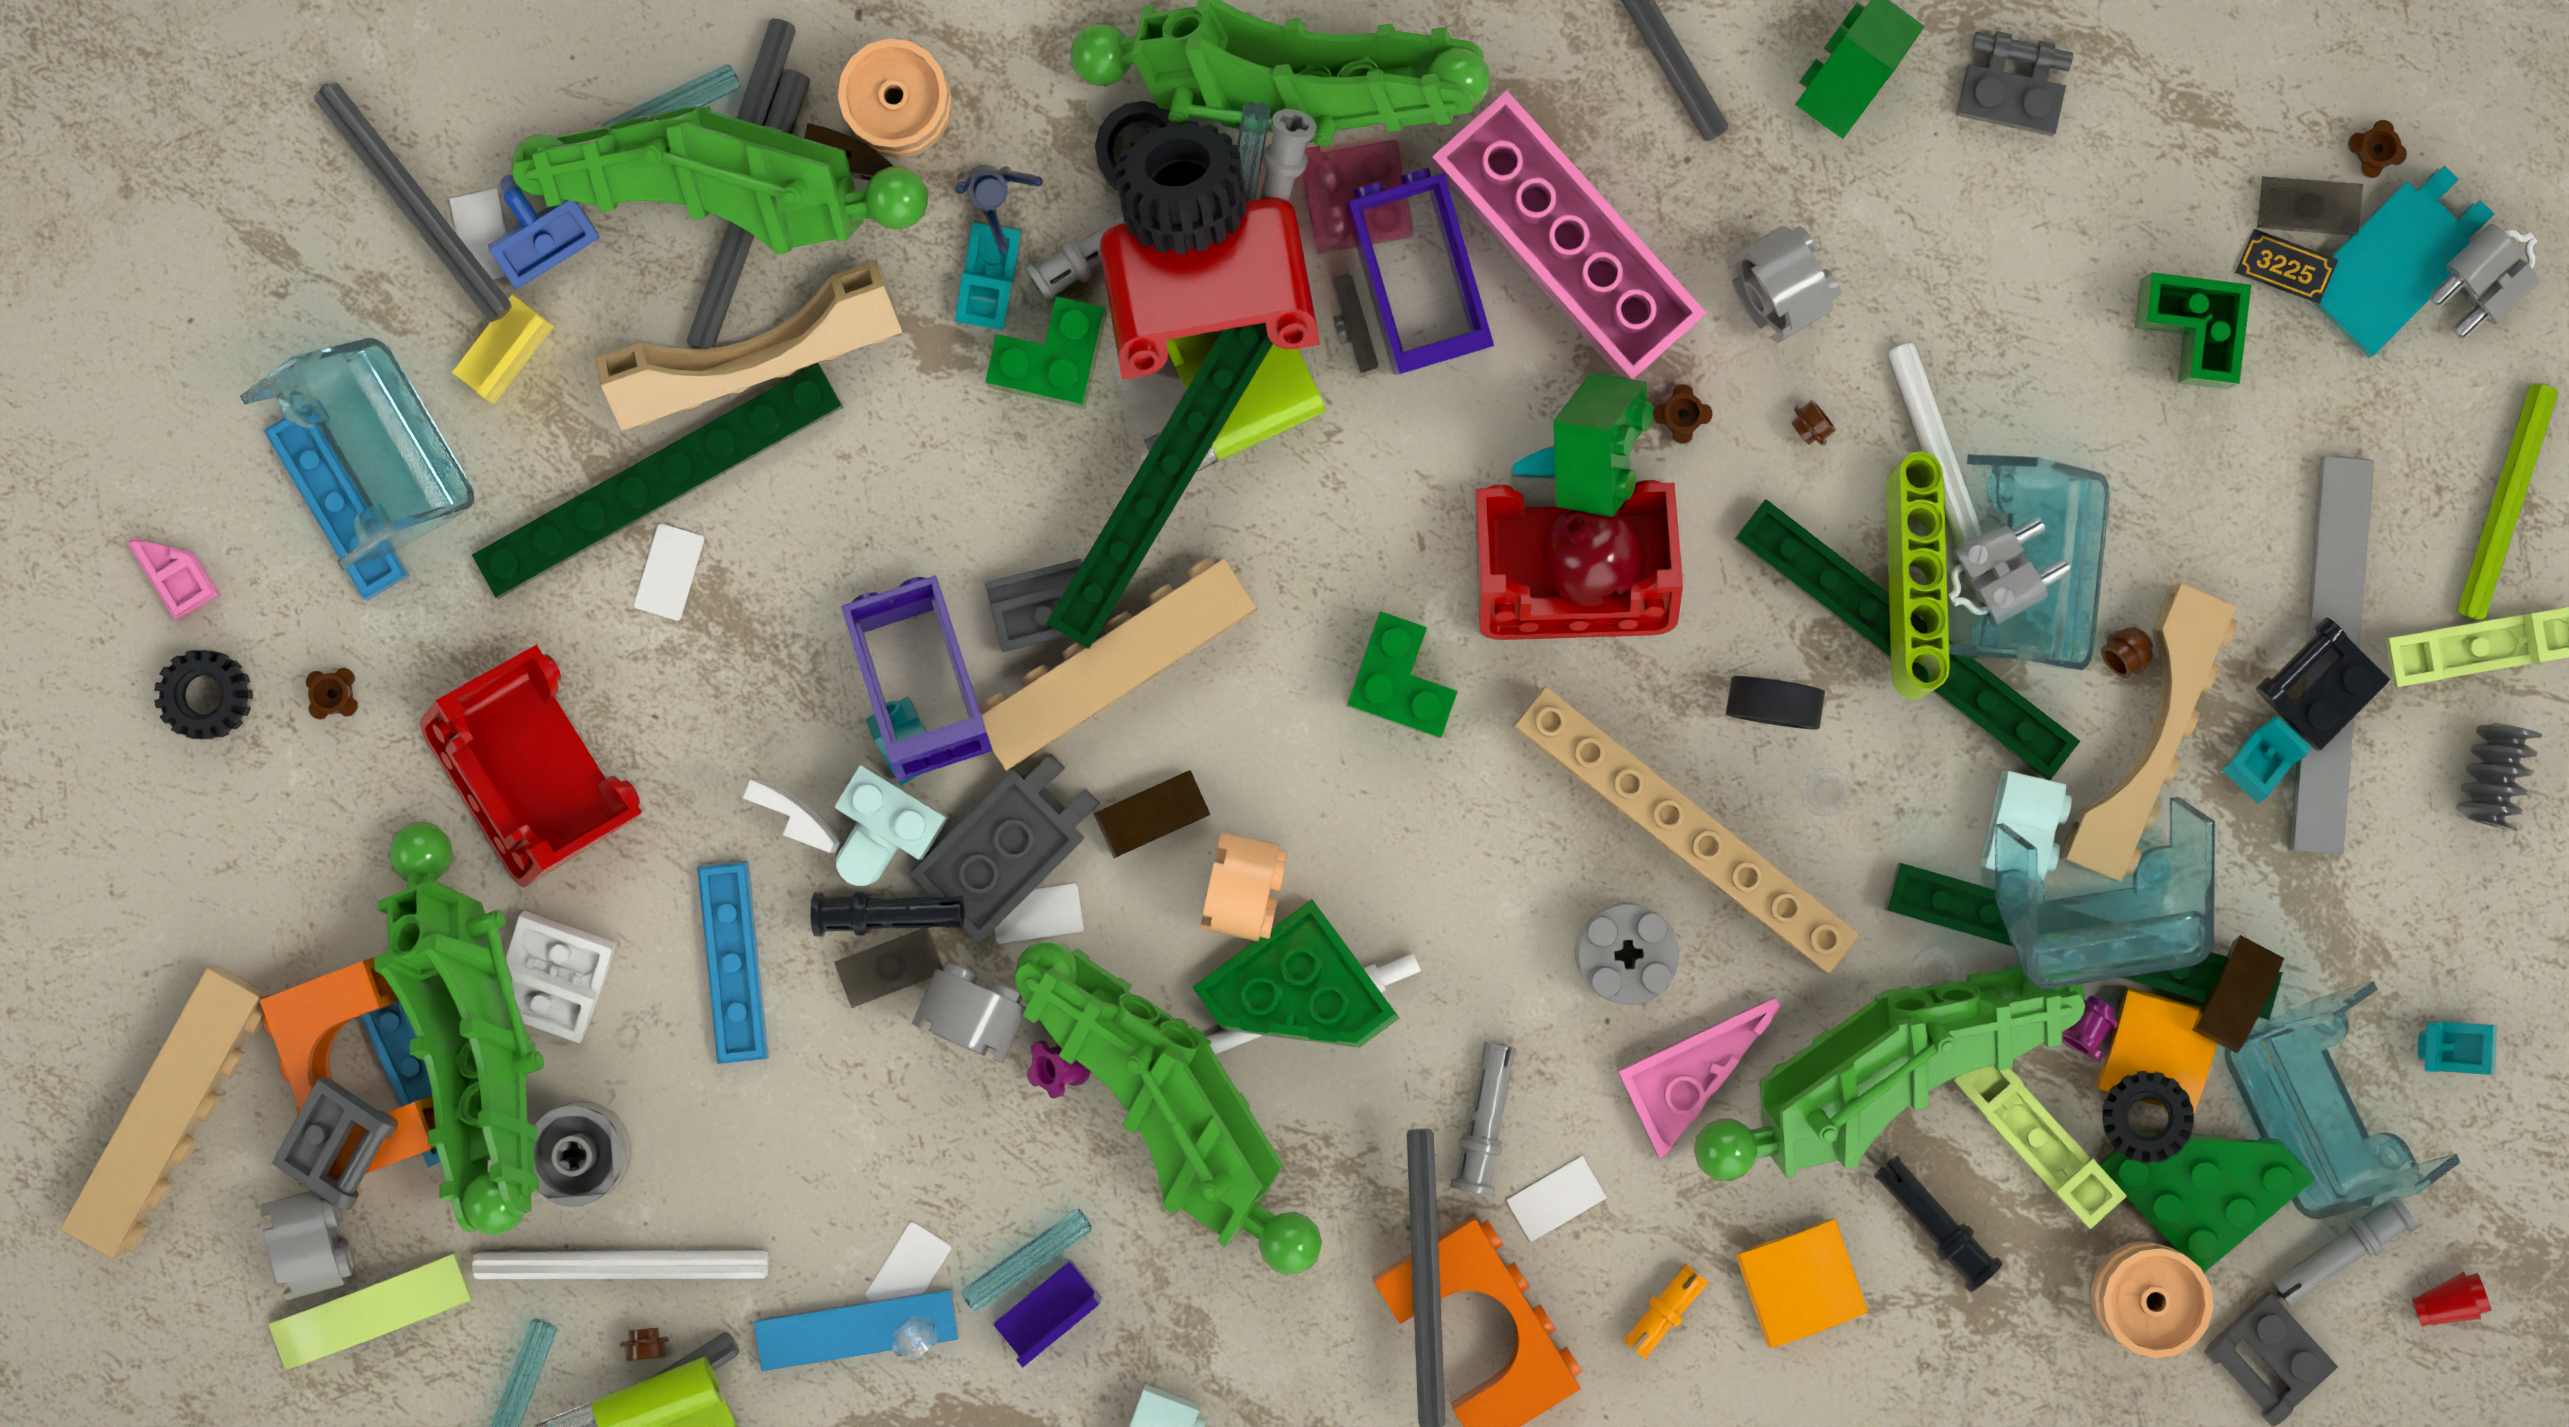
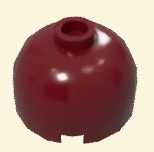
M1571 509L1567 510L1557 517L1548 528L1541 551L1544 569L1549 581L1561 598L1576 605L1595 606L1605 603L1602 597L1610 595L1616 590L1620 595L1630 589L1641 574L1645 560L1644 549L1636 530L1618 511H1616L1613 517Z

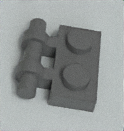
M1976 31L1972 43V51L1989 54L1987 68L1971 64L1967 66L1956 116L2047 136L2055 135L2066 85L2048 82L2047 78L2050 68L2069 72L2073 53L2055 49V44L2040 40L2038 45L2013 40L2012 34L1996 31L1995 35ZM2006 59L2033 64L2030 77L2003 72Z

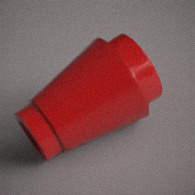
M2462 1272L2424 1292L2421 1296L2412 1298L2422 1327L2430 1324L2438 1325L2481 1319L2480 1314L2492 1311L2478 1273L2466 1276L2465 1272Z

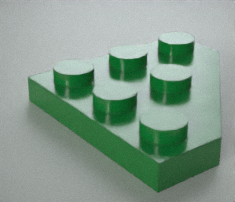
M1313 899L1271 929L1269 939L1259 937L1258 942L1254 941L1193 986V989L1223 1030L1360 1048L1400 1019Z
M2134 1131L2144 1137L2158 1135L2156 1131ZM2191 1134L2188 1143L2184 1145L2181 1152L2161 1163L2141 1164V1162L2136 1160L2131 1161L2115 1149L2099 1161V1166L2127 1195V1198L2179 1252L2197 1264L2203 1273L2209 1270L2315 1180L2314 1174L2279 1138L2259 1137V1140L2229 1139L2227 1135Z

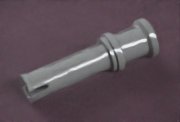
M1283 109L1273 115L1271 128L1274 132L1272 143L1265 148L1262 158L1267 172L1260 199L1281 198L1289 202L1295 178L1305 171L1308 161L1305 154L1308 141L1314 138L1317 127L1310 115L1295 109Z
M1123 216L1112 221L1076 245L1073 241L1070 243L1065 242L1060 246L1061 251L1038 266L1030 264L1025 267L1028 276L1047 305L1055 302V295L1077 281L1085 283L1090 280V276L1093 275L1091 270L1102 264L1100 253L1101 237L1109 228L1126 223Z
M1485 1042L1468 1133L1463 1134L1462 1138L1459 1139L1458 1146L1462 1148L1457 1178L1451 1179L1450 1187L1493 1196L1495 1188L1491 1186L1495 1160L1496 1156L1501 1155L1503 1150L1501 1141H1498L1499 1127L1516 1048Z
M2392 1191L2385 1195V1202L2363 1217L2356 1215L2351 1218L2350 1223L2347 1224L2349 1229L2277 1279L2271 1280L2276 1290L2281 1292L2279 1294L2290 1307L2365 1254H2368L2370 1257L2373 1255L2377 1256L2383 1252L2382 1246L2405 1230L2413 1232L2418 1228L2409 1211Z

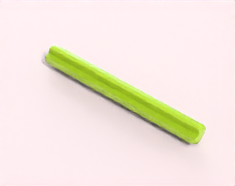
M2532 383L2529 386L2457 606V612L2466 618L2484 620L2487 616L2559 395L2558 390L2550 385Z

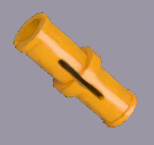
M1686 1263L1682 1265V1269L1658 1298L1654 1295L1647 1302L1651 1307L1638 1320L1629 1333L1621 1339L1633 1349L1642 1336L1648 1334L1635 1350L1645 1360L1649 1358V1354L1673 1325L1676 1328L1679 1327L1684 1321L1680 1316L1702 1290L1709 1285L1698 1274L1688 1288L1683 1289L1695 1274V1270Z

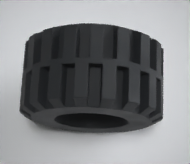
M1177 121L1166 123V127L1159 129L1154 126L1146 130L1147 135L1144 137L1136 136L1130 141L1131 148L1122 150L1119 155L1120 163L1116 164V181L1127 230L1131 236H1137L1138 242L1143 246L1154 245L1155 251L1166 253L1168 250H1175V254H1187V250L1196 249L1197 252L1207 250V245L1211 243L1217 245L1226 240V233H1235L1240 227L1239 219H1244L1247 212L1246 203L1248 201L1241 157L1237 145H1233L1232 138L1228 134H1218L1217 127L1209 124L1200 127L1199 122L1187 121L1183 125H1178Z

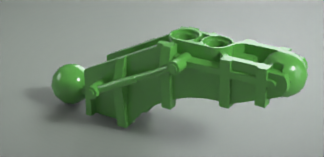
M1198 0L1195 7L1157 12L1154 5H1146L1143 8L1136 36L1127 37L1114 25L1096 23L1082 29L1072 42L1070 49L1074 71L1091 85L1106 87L1121 81L1130 69L1131 64H1135L1157 107L1169 110V120L1171 122L1177 121L1178 125L1186 124L1188 117L1216 120L1226 127L1240 129V126L1274 133L1271 128L1273 115L1283 109H1295L1313 118L1317 127L1314 138L1307 143L1314 142L1321 147H1327L1332 144L1334 133L1337 130L1372 126L1383 121L1388 132L1403 130V126L1436 122L1437 125L1451 124L1454 115L1471 113L1473 107L1478 106L1490 87L1489 67L1483 60V51L1473 42L1451 38L1447 27L1432 29L1431 35L1396 31L1392 23L1378 25L1377 33L1308 32L1301 18L1287 19L1284 27L1244 13L1221 0Z
M710 106L682 108L632 118L600 128L575 133H565L556 136L535 134L523 139L516 146L511 159V174L516 184L531 195L544 196L547 207L561 205L565 200L596 205L599 207L600 212L614 210L618 207V203L632 201H662L687 205L691 220L705 218L709 212L720 216L750 232L770 247L775 255L790 252L794 247L836 239L838 242L848 240L864 222L863 219L873 218L874 221L885 228L902 230L915 225L924 216L928 205V190L919 175L908 168L892 166L880 170L869 180L867 189L855 191L845 150L784 133L780 129L769 126L764 127L713 112Z
M426 822L411 823L404 826L393 836L388 852L392 869L403 880L407 881V889L378 901V910L387 914L388 952L374 957L375 971L383 975L414 1030L416 1038L410 1040V1054L425 1061L435 1115V1129L428 1131V1145L437 1148L446 1181L439 1184V1198L452 1203L457 1222L465 1231H478L485 1235H504L521 1222L524 1214L532 1211L531 1193L539 1190V1176L534 1173V1142L538 1141L537 1127L527 1123L526 1075L543 1069L544 1058L539 1051L535 1050V1043L531 1041V1036L526 1032L514 997L513 979L505 959L498 932L506 924L503 913L500 910H494L485 914L482 902L435 882L449 869L453 856L450 839L434 824ZM489 1160H491L492 1165L490 1166V1172H488Z
M1053 940L1039 941L1029 945L1018 958L1014 978L1018 992L1028 1004L1022 1016L1033 1023L1040 1020L1062 1049L1059 1057L1069 1064L1076 1060L1093 1072L1127 1109L1129 1113L1122 1126L1133 1134L1140 1130L1150 1150L1162 1191V1207L1172 1214H1175L1181 1208L1219 1234L1220 1237L1217 1241L1224 1246L1230 1243L1244 1229L1259 1239L1258 1246L1262 1259L1276 1272L1291 1275L1309 1270L1317 1262L1321 1250L1322 1239L1319 1229L1308 1216L1293 1211L1274 1215L1261 1206L1281 1171L1283 1163L1249 1110L1250 1105L1242 1092H1238L1211 1049V1041L1205 1037V1034L1195 1027L1189 1029V1025L1184 1019H1175L1145 998L1131 994L1129 990L1132 985L1121 977H1115L1089 959L1090 956L1078 948L1071 952L1065 945Z
M2030 962L2017 964L2014 968L1984 974L1981 972L1967 974V982L1954 981L1916 989L1902 986L1898 990L1882 991V994L1874 995L1875 1000L1828 1032L1826 1030L1813 1039L1811 1045L1785 1063L1777 1064L1771 1073L1759 1080L1761 1128L1750 1130L1746 1125L1729 1118H1719L1706 1124L1696 1136L1694 1154L1698 1167L1706 1175L1717 1181H1733L1745 1176L1753 1167L1757 1158L1771 1156L1786 1178L1796 1176V1169L1840 1161L1845 1169L1859 1166V1160L1868 1147L1899 1113L1909 1105L1914 1110L1929 1107L1928 1092L1955 1077L1992 1065L1998 1071L2013 1068L2014 1059L2042 1043L2047 1047L2062 1045V1032L2076 1024L2084 1014L2085 993L2081 980L2073 970L2060 964H2045L2035 969Z

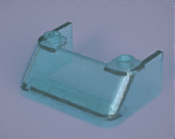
M365 338L292 356L240 396L244 405L275 397L280 404L282 414L290 422L304 428L320 425L368 506L367 509L356 516L354 521L355 534L360 545L337 561L342 570L389 555L456 518L474 503V492L471 484L392 351L375 338Z
M1968 454L1967 465L1992 470V475L1987 483V496L1996 511L2008 515L2007 525L2011 530L2036 516L2040 517L2041 523H2044V532L2021 544L2025 550L2023 555L2027 561H2031L2038 572L2063 558L2068 562L2067 565H2070L2071 573L2046 587L2048 593L2046 599L1996 626H1993L1984 614L1981 615L1972 628V645L1949 644V654L2013 664L2072 670L2085 669L2092 659L2095 644L2110 490L2106 477L2099 472L2040 457Z
M2170 798L2169 845L2152 847L2141 854L2139 863L2133 873L2132 888L2045 901V885L2038 875V849L2006 824H1995V899L2024 975L2037 986L2052 989L2188 967L2202 962L2210 954L2214 944L2215 821L2182 798Z
M2374 981L2313 999L2253 1028L2238 1053H2234L2227 1048L2225 1050L2227 1067L2262 1138H2279L2314 1174L2315 1180L2292 1199L2297 1210L2311 1219H2323L2417 1195L2460 1163L2457 1153L2417 1163L2409 1146L2399 1136L2388 1132L2369 1136L2327 1048L2339 1044L2348 1034L2349 1024L2345 1012L2378 990Z

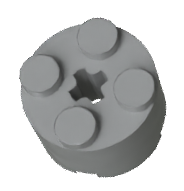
M1780 226L1728 258V269L1737 265L1740 275L1732 280L1740 301L1760 329L1769 324L1777 332L1769 337L1775 342L1785 340L1833 310V299L1841 294L1839 284L1832 273L1827 269L1822 271L1818 261L1812 254L1816 250L1814 242L1809 233L1801 226L1794 230Z
M1617 903L1601 908L1587 920L1576 940L1575 959L1580 975L1594 992L1614 1003L1634 1005L1655 998L1669 987L1678 967L1679 948L1673 930L1662 916L1640 905ZM1629 940L1630 946L1639 949V956L1632 958L1631 966L1625 967L1624 962L1620 959L1614 958V952L1623 948V941Z
M947 962L944 971L935 969L911 1024L922 1029L927 1020L932 1023L929 1031L933 1032L934 1035L982 1056L986 1055L988 1048L994 1049L996 1052L993 1059L1003 1064L1026 1007L1020 1005L1022 999L1020 993L993 982L989 991L974 984L977 979L974 973Z
M572 1102L549 1111L534 1124L537 1127L538 1141L534 1142V1173L539 1176L538 1191L549 1201L561 1206H582L609 1193L622 1181L630 1163L631 1144L627 1130L615 1112L591 1102ZM576 1142L579 1149L585 1150L587 1158L581 1160L579 1165H577L575 1157H568L567 1149L575 1146Z
M312 1190L261 1204V1217L271 1215L272 1228L265 1229L263 1232L277 1284L280 1285L287 1282L289 1284V1287L282 1294L286 1301L347 1284V1276L352 1275V1270L356 1269L349 1240L339 1241L336 1228L339 1227V1222L343 1221L341 1208L331 1204Z

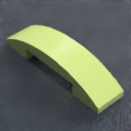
M2569 607L2386 638L2394 688L2568 658Z
M1992 1065L1973 1070L1953 1080L2015 1152L2088 1229L2094 1227L2127 1197L2097 1162L2083 1151L2029 1092L2022 1080L2011 1068L1998 1071Z
M453 1253L358 1291L276 1320L268 1325L284 1368L288 1370L413 1324L468 1302L473 1298L456 1253Z

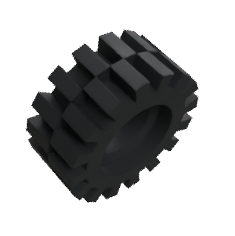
M207 650L185 652L186 655H177L170 660L172 662L171 666L162 668L159 674L163 676L161 683L156 682L154 691H159V699H155L154 702L156 708L162 709L163 714L160 716L165 724H170L172 726L171 730L175 733L186 735V738L191 739L222 738L229 735L231 729H238L243 724L240 719L243 715L248 716L251 707L247 706L248 699H253V690H248L247 683L251 681L248 674L241 672L240 668L242 666L236 660L229 659V656L226 654ZM206 675L217 681L221 688L222 696L218 707L214 711L202 715L189 707L186 700V690L193 679Z
M2139 1071L2135 1075H2127L2121 1078V1081L2110 1089L2106 1100H2104L2102 1121L2106 1137L2109 1139L2112 1147L2117 1152L2119 1151L2123 1154L2125 1158L2131 1161H2139L2141 1164L2161 1163L2167 1161L2173 1155L2176 1156L2182 1151L2184 1145L2188 1143L2194 1126V1110L2186 1090L2180 1087L2176 1080L2164 1076L2163 1073L2156 1071L2155 1073ZM2141 1099H2155L2163 1104L2167 1110V1126L2156 1136H2141L2134 1132L2129 1125V1110L2135 1102Z

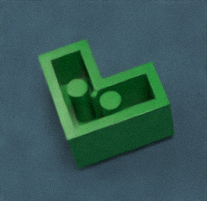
M1870 0L1866 7L1857 2L1825 45L1824 49L1831 54L1825 64L1816 58L1799 81L1806 90L1795 105L1844 139L1895 71L1925 26L1889 0Z
M2152 272L2140 279L2134 328L2183 334L2177 383L2220 389L2231 388L2240 384L2252 285Z
M1056 296L1045 345L996 334L985 383L992 389L1086 409L1107 316L1105 307Z
M1590 372L1553 420L1556 507L1613 517L1624 500L1631 498L1635 489L1636 474L1634 470L1630 469V453L1634 442L1640 434L1649 429L1653 416L1652 403L1647 402L1646 381Z
M1380 611L1346 706L1438 739L1442 738L1458 691L1411 675L1427 627Z

